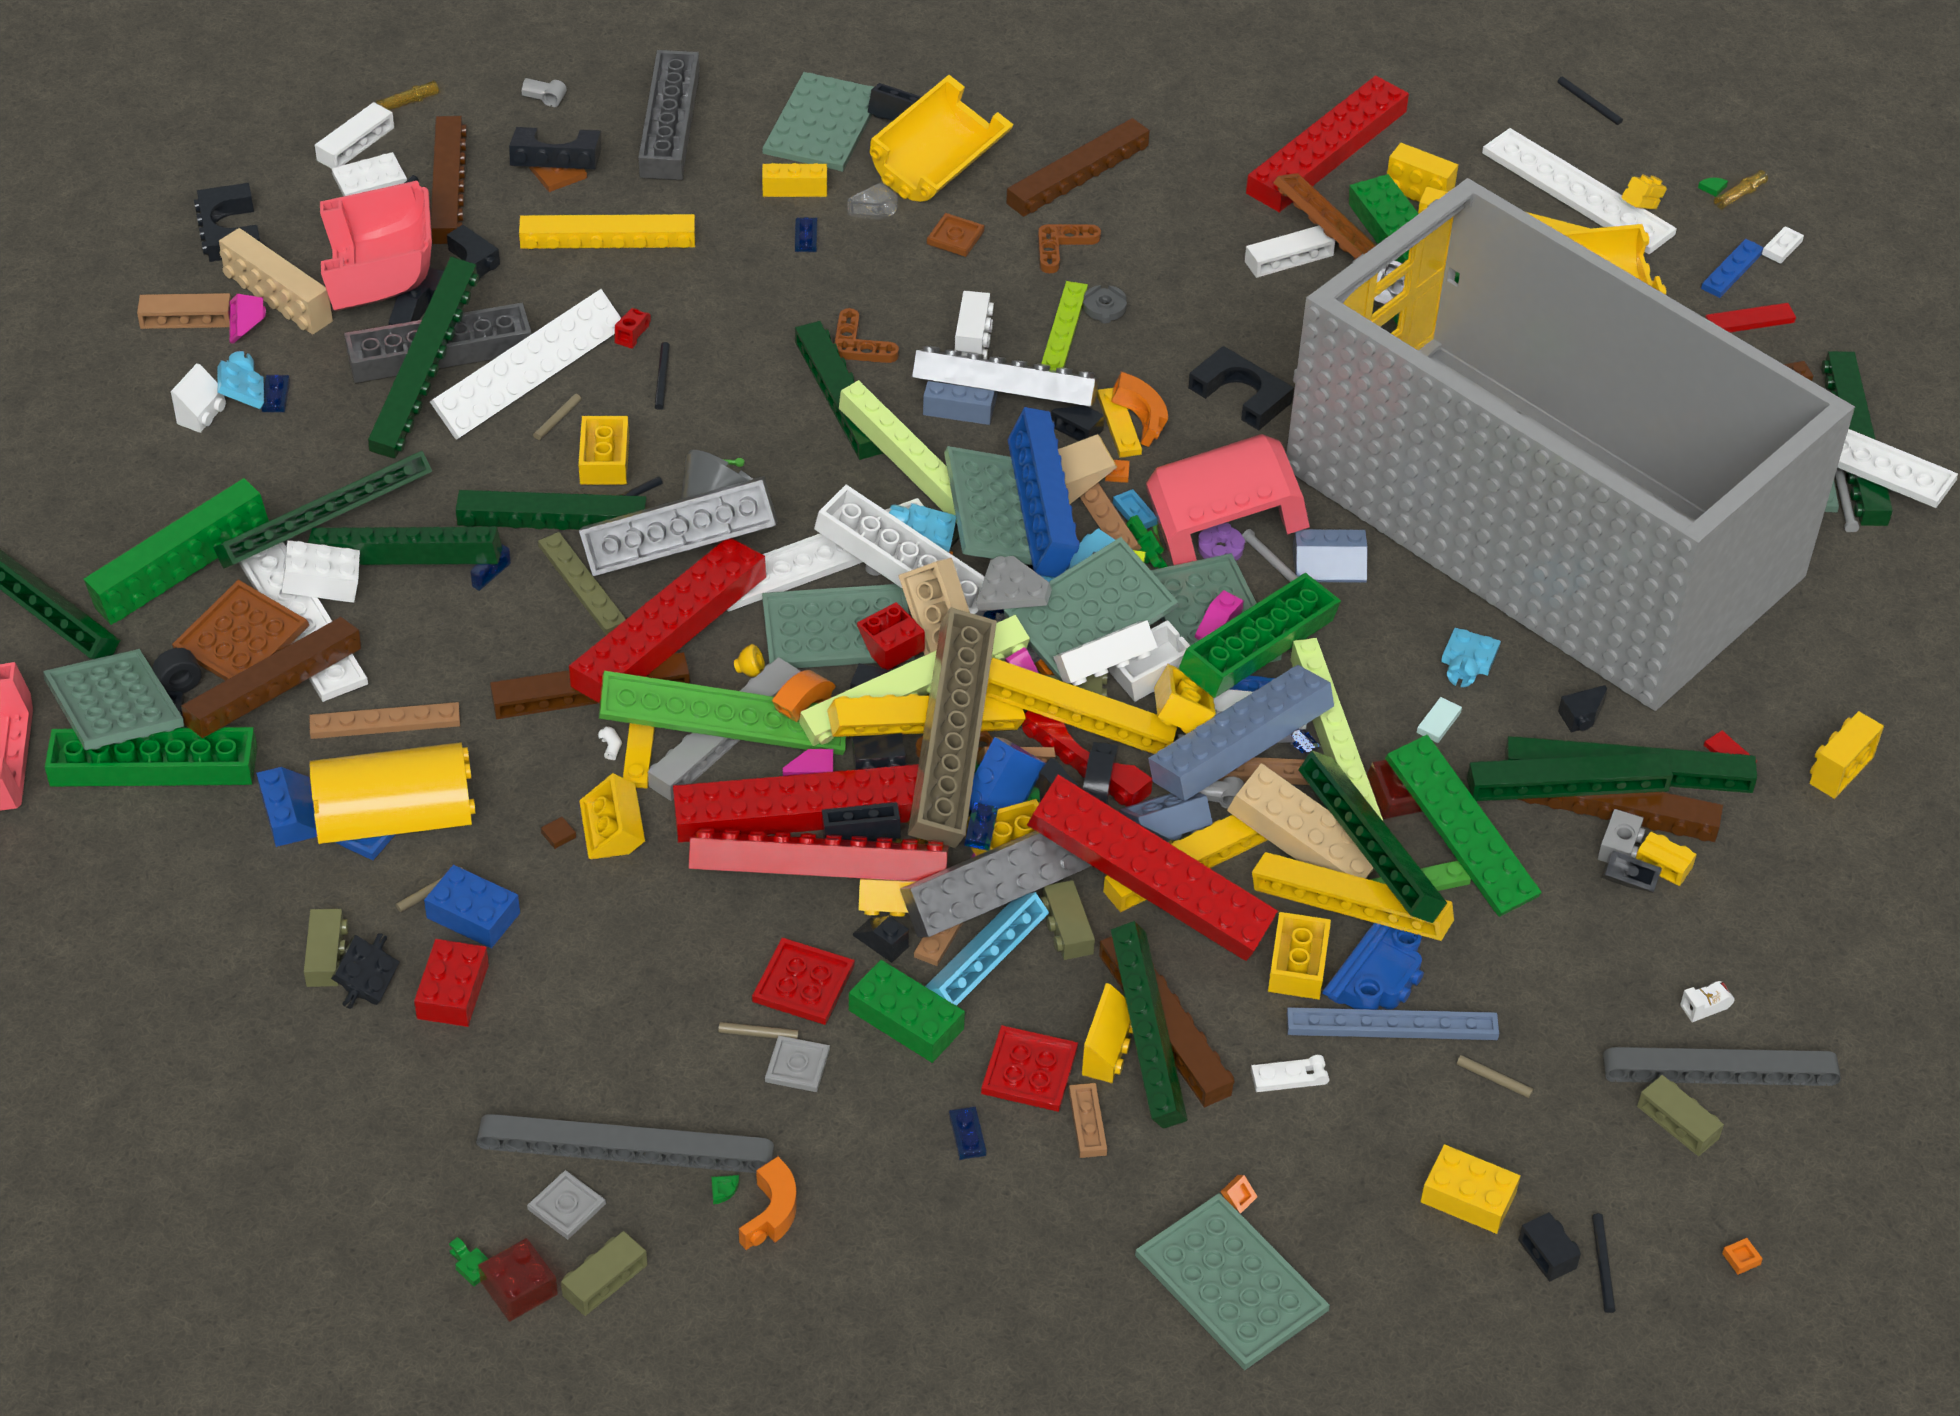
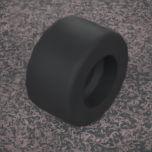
M173 648L163 652L155 660L152 667L153 672L166 691H183V693H186L199 683L202 676L201 668L195 656L190 650L185 648Z

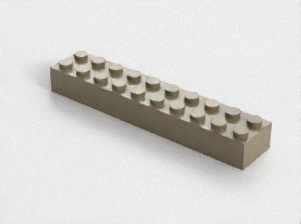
M950 607L942 619L908 835L927 841H943V845L956 848L966 833L997 621Z

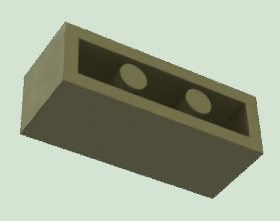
M1074 881L1045 886L1040 900L1049 912L1047 926L1049 931H1053L1055 934L1054 946L1056 951H1061L1063 960L1094 954L1095 938Z
M310 909L304 964V976L307 987L338 986L339 984L332 980L331 977L346 950V940H343V935H348V919L343 918L342 909Z
M1661 1075L1641 1092L1637 1107L1698 1157L1720 1139L1724 1124L1720 1122L1718 1117L1710 1114L1699 1105L1697 1100L1689 1097L1679 1089L1677 1084L1668 1080L1665 1076Z
M624 1231L617 1237L610 1238L601 1250L596 1254L589 1255L580 1267L575 1271L568 1272L561 1281L562 1296L586 1316L647 1266L646 1250Z

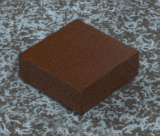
M563 817L541 827V834L554 849L576 838V832Z

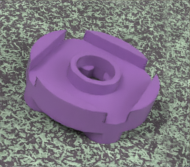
M1229 523L1213 526L1199 533L1198 551L1204 559L1232 553L1235 561H1237L1243 554L1245 539ZM1217 543H1225V546L1217 545Z

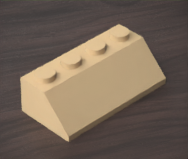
M952 557L898 575L912 618L925 631L924 655L937 650L941 621L950 607L970 613Z

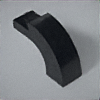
M1094 741L1088 758L1083 790L1108 805L1118 745Z

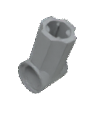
M525 78L521 91L522 96L540 99L547 106L557 107L566 94L567 88L559 80H552L550 83Z
M1226 777L1223 781L1217 780L1199 793L1206 795L1208 801L1220 802L1222 807L1228 809L1236 794L1243 787L1244 782L1238 777Z

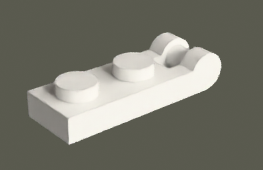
M1314 1055L1309 1059L1251 1065V1074L1256 1092L1325 1085L1329 1082L1328 1072L1324 1070V1057L1321 1055ZM1311 1070L1314 1071L1313 1074H1308V1075H1307V1072H1306V1071H1311Z

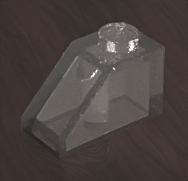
M881 182L848 198V215L850 217L881 220L897 212L898 195Z

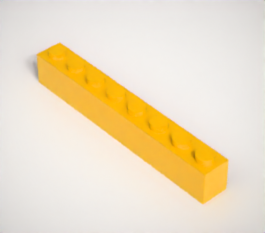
M695 214L520 216V249L695 247Z
M993 657L991 659L986 696L1152 754H1156L1174 741L1177 726L1164 724L1160 721L1157 714Z
M910 694L899 697L895 695L883 697L865 695L860 698L838 697L833 700L827 710L832 736L924 733L929 696ZM986 696L981 731L1018 730L1025 720L1023 708Z
M1231 815L1223 820L1215 821L1212 825L1202 830H1196L1190 836L1176 840L1171 845L1208 868H1212L1268 839L1234 815ZM1108 875L1105 876L1103 892L1120 913L1146 900Z
M1265 852L1252 871L1254 890L1439 941H1442L1454 921L1453 904L1451 901L1446 900V906L1436 920L1430 923L1410 916L1384 883Z

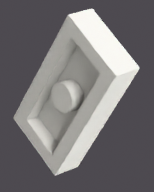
M1785 226L1763 248L1762 255L1781 264L1802 243L1804 235Z

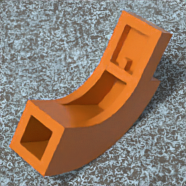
M1121 372L1113 386L1111 402L1132 410L1140 418L1143 425L1141 444L1149 447L1153 439H1158L1168 420L1166 405L1160 395L1150 385L1135 376Z
M804 670L790 678L778 691L772 702L778 712L797 722L800 719L801 711L806 710L812 703L819 704L832 698V691L836 686L833 682L811 670Z
M779 1156L756 1170L757 1185L771 1202L763 1213L739 1228V1243L745 1250L753 1245H760L767 1236L774 1243L786 1234L795 1218L797 1206L795 1180L790 1169Z

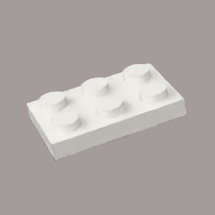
M393 152L331 168L332 175L343 196L403 184L407 181Z

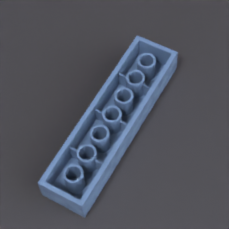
M1300 665L1292 667L1287 672L1149 757L1153 782L1180 799L1188 800L1334 707L1331 682Z

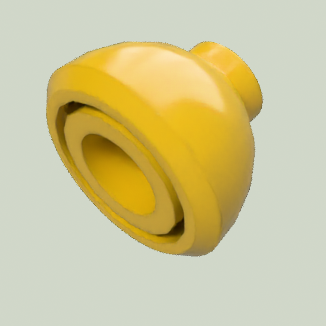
M754 644L745 647L740 652L738 659L734 660L737 673H744L750 677H756L765 668L762 653Z

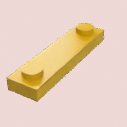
M1113 388L1098 390L1097 397L1119 458L1142 455V447L1128 409L1111 402Z
M630 723L623 778L634 783L636 788H648V771L651 765L655 727Z

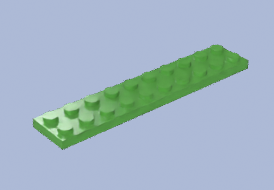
M604 671L602 676L599 719L805 750L833 749V754L838 755L844 754L846 736L834 737L826 744L821 745L819 743L812 746L799 720L795 722L776 710L772 702L773 696ZM812 703L808 708L817 705L818 703Z

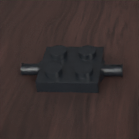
M378 933L373 944L357 935H354L350 940L331 977L332 980L342 985L348 992L342 1003L344 1007L347 1005L346 1008L352 1009L357 997L365 999L374 1005L381 1001L400 962L382 950L387 940L386 935L382 938L383 934Z

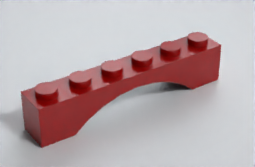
M1027 711L1022 725L1025 735L1029 738H1034L1043 747H1054L1055 755L1064 764L1075 768L1085 778L1090 752L1074 741L1063 722ZM1115 763L1109 794L1120 805L1132 806L1141 803L1151 794L1153 780L1135 765Z

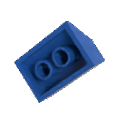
M994 737L974 775L969 809L977 814H982L1026 802L1039 778V772L1046 763L1009 740Z
M283 767L258 772L259 789L275 846L278 847L317 837L310 778Z

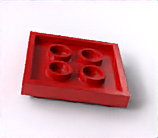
M781 938L752 995V1002L826 1025L855 966V960Z
M1001 1025L983 1081L981 1094L1059 1112L1078 1050V1042Z

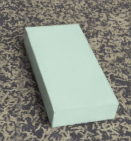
M1440 697L1418 726L1417 733L1422 736L1428 734L1431 740L1439 743L1460 715L1462 707Z

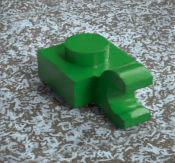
M1150 530L1138 540L1142 547L1138 551L1146 552V564L1151 562L1153 567L1158 569L1168 567V564L1160 555L1165 549L1157 535Z
M458 1237L449 1243V1246L452 1248L450 1254L459 1261L455 1264L456 1270L472 1286H476L495 1271V1265L478 1248L470 1252L464 1242Z

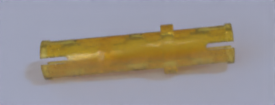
M433 80L424 85H414L412 89L377 100L376 104L387 110L395 109L414 101L420 102L423 98L438 94L439 88Z
M1759 170L1751 177H1745L1741 180L1740 184L1716 197L1714 204L1722 201L1717 207L1721 210L1747 193L1751 194L1754 192L1756 187L1768 181V176L1760 178L1765 172Z

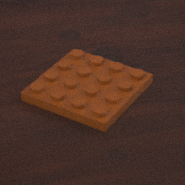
M237 580L172 646L173 648L190 650L200 666L226 681L289 646L310 625L304 617L242 581Z

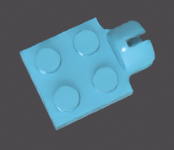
M244 351L234 352L229 356V361L221 360L218 365V393L260 409L264 403L263 376L254 371V360L250 354L247 353L245 358Z
M912 503L909 509L896 504L891 505L890 509L892 510L889 511L891 515L949 553L956 515Z
M1454 628L1441 661L1449 665L1447 671L1449 681L1456 686L1460 678L1463 679L1460 687H1467L1474 682L1478 674L1488 676L1501 641L1489 636L1475 634L1465 629Z

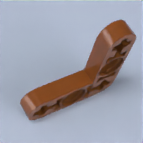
M1047 224L1041 226L1038 231L1040 269L1049 274L1057 272L1060 264L1059 245L1096 244L1101 239V229L1096 225ZM1067 233H1072V234H1074L1075 236L1069 237V236H1065V234H1067ZM1046 234H1050V239H1046ZM1048 247H1049V248H1053L1054 250H1053V251H1046V250H1044V248H1048ZM1047 259H1051L1052 264H1048Z
M847 308L840 312L835 338L840 357L846 360L892 363L898 359L899 347L893 342L857 339L859 327V313L857 310ZM848 318H851L850 324L847 323ZM849 332L852 333V335L843 336L842 333ZM863 349L872 350L870 353H863L861 351Z

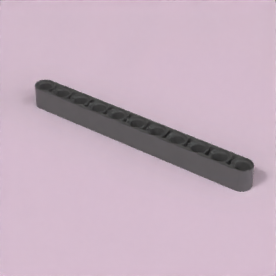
M487 1114L481 1118L476 1141L480 1148L489 1150V1148L490 1150L516 1152L517 1150L520 1153L589 1159L597 1158L612 1161L624 1160V1162L678 1165L680 1167L732 1170L756 1173V1170L770 1162L774 1151V1144L771 1140L759 1137Z

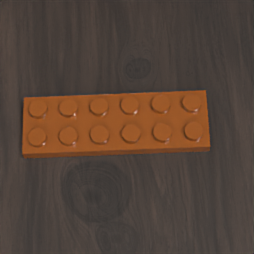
M1298 173L1278 176L1273 182L1281 194L1293 200L1296 208L1306 212L1309 215L1310 221L1319 224L1324 229L1323 232L1328 237L1334 238L1339 243V247L1343 251L1349 252L1354 257V260L1376 246Z

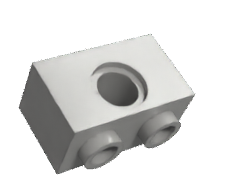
M1614 809L1601 844L1598 860L1607 862L1608 856L1612 851L1636 859L1639 847L1635 846L1636 842L1641 843L1645 833V829L1641 828L1643 817Z

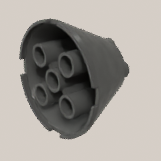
M690 450L685 457L681 499L752 480L753 478L742 470L738 474L726 467L729 462L700 450Z

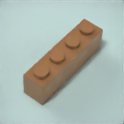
M230 293L140 295L137 311L140 329L230 327Z

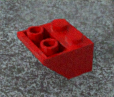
M897 602L857 622V627L870 656L882 669L889 670L923 652L925 649V631Z

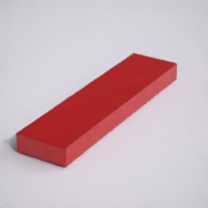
M1788 303L1708 314L1705 317L1729 333L1795 323L1796 316Z

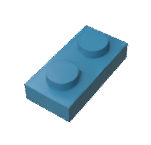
M1133 489L1113 497L1114 506L1127 521L1132 516L1138 515L1146 529L1157 525V516Z

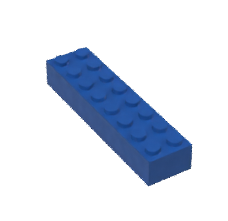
M1024 407L1008 438V445L1033 570L1039 575L1056 578L1069 568L1073 555L1079 550L1080 543L1076 537V524L1072 518V506L1069 504L1068 499L1069 491L1065 485V472L1062 471V459L1058 452V439L1055 438L1054 422H1052L1051 414L1049 411Z

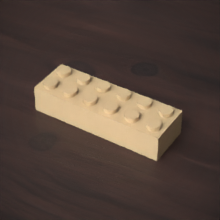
M240 228L219 240L223 272L227 278L237 281L243 289L247 288L255 297H262L272 309H277L286 319H291L297 323L300 329L307 330L312 335L333 322L330 299L326 287Z
M1262 763L1236 794L1227 810L1297 861L1365 879L1374 869L1330 811Z

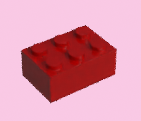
M435 939L414 1000L417 1019L465 1027L469 1026L489 966L486 946Z

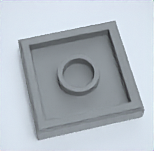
M778 1035L765 1076V1082L817 1092L830 1051V1045Z
M565 1170L527 1205V1208L568 1240L606 1204V1201Z

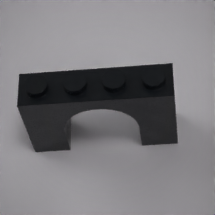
M516 127L509 145L510 166L596 169L601 153V130H579L577 138L572 142L547 144L538 141L537 128Z
M249 183L197 190L198 199H194L198 226H203L199 228L201 241L206 240L201 242L203 254H208L209 262L222 260L219 240L238 228L260 242L257 225L236 228H224L216 225L224 217L254 212Z
M461 225L447 234L448 250L460 259L476 264L479 279L500 265L499 249L465 225ZM429 267L426 278L421 284L430 287L432 299L444 270Z
M1225 346L1218 349L1189 374L1188 389L1205 399L1227 383L1238 382L1253 387L1257 393L1243 404L1241 420L1258 431L1292 403L1294 387Z

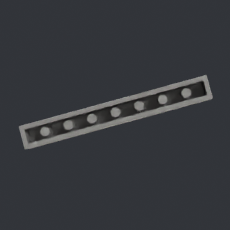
M778 657L771 664H767L760 674L751 678L740 692L775 697L782 686L801 671ZM699 733L686 735L680 744L674 749H670L664 758L650 767L648 771L649 787L672 801L674 799V785H686L694 782L740 740Z

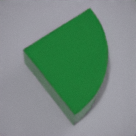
M1707 178L1699 182L1698 188L1717 197L1727 187L1728 181L1722 178Z
M1138 515L1132 516L1126 523L1136 539H1140L1148 532Z
M739 1175L712 1177L713 1204L725 1202L735 1194L739 1186Z

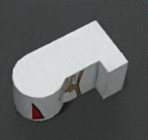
M1718 981L1708 987L1697 990L1694 987L1684 990L1680 1006L1691 1022H1695L1728 1009L1734 1003V997L1722 981Z

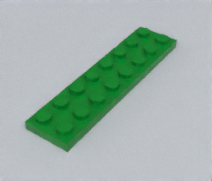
M1428 734L1387 754L1386 761L1499 917L1541 895V890Z

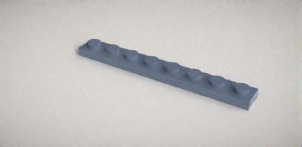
M1287 1008L1288 1035L1498 1040L1499 1037L1497 1013Z

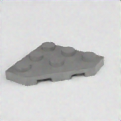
M998 556L990 560L976 605L978 611L1046 606L1052 589L1047 580L1016 557Z

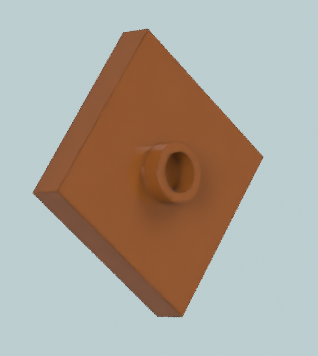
M529 167L548 192L587 178V172L584 169Z
M945 213L927 237V244L966 257L983 234L984 225Z

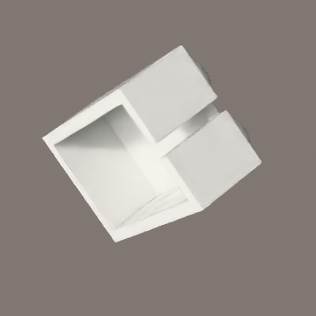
M963 291L955 335V350L962 351V356H967V353L983 354V359L988 357V349H985V347L989 348L991 335L988 332L992 333L993 319L989 318V316H993L994 303L990 302V293Z
M288 540L283 565L282 593L354 603L358 585L360 550Z
M1168 620L1151 629L1158 647L1150 651L1152 655L1139 660L1136 656L1129 659L1130 664L1117 669L1115 665L1109 667L1110 674L1134 702L1154 692V687L1167 664L1179 669L1186 648L1190 646L1182 636L1180 637L1179 632Z

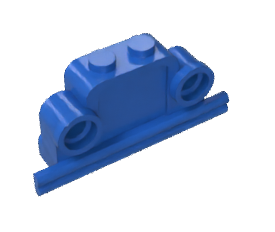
M1374 923L1323 990L1322 994L1328 996L1329 999L1336 1003L1346 1004L1354 1009L1377 1010L1379 1006L1385 1009H1394L1400 1002L1405 1003L1411 993L1410 988L1413 984L1417 986L1424 974L1420 970L1422 957L1418 953L1422 936Z

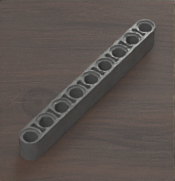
M1612 1047L1603 1053L1605 1076L1610 1082H1615L1616 1080V1082L1643 1081L1653 1083L1661 1075L1674 1083H1694L1695 1081V1083L1721 1084V1082L1722 1084H1747L1748 1082V1084L1800 1085L1801 1083V1085L1826 1086V1084L1827 1086H1833L1841 1080L1837 1055L1830 1051Z

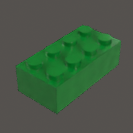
M880 960L849 992L850 1012L931 1063L964 1030V1010L883 960Z

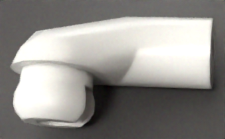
M606 726L599 731L598 736L599 739L602 738V742L608 743L604 757L615 760L622 741L614 728Z

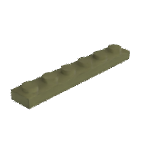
M559 532L538 540L539 548L606 635L626 620Z

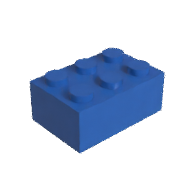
M455 865L448 870L424 899L426 917L491 949L520 914L518 894Z

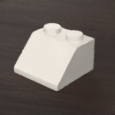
M197 363L171 391L177 424L200 433L206 426L212 423L213 418L218 412L223 411L226 405L224 395L218 393V383Z

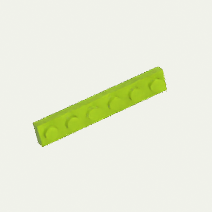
M1066 281L1041 363L1050 365V370L1056 371V368H1065L1088 284Z

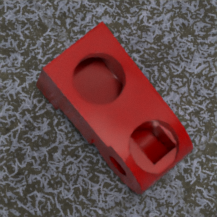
M631 308L615 324V343L633 349L637 344L638 337L645 332L650 324V313Z

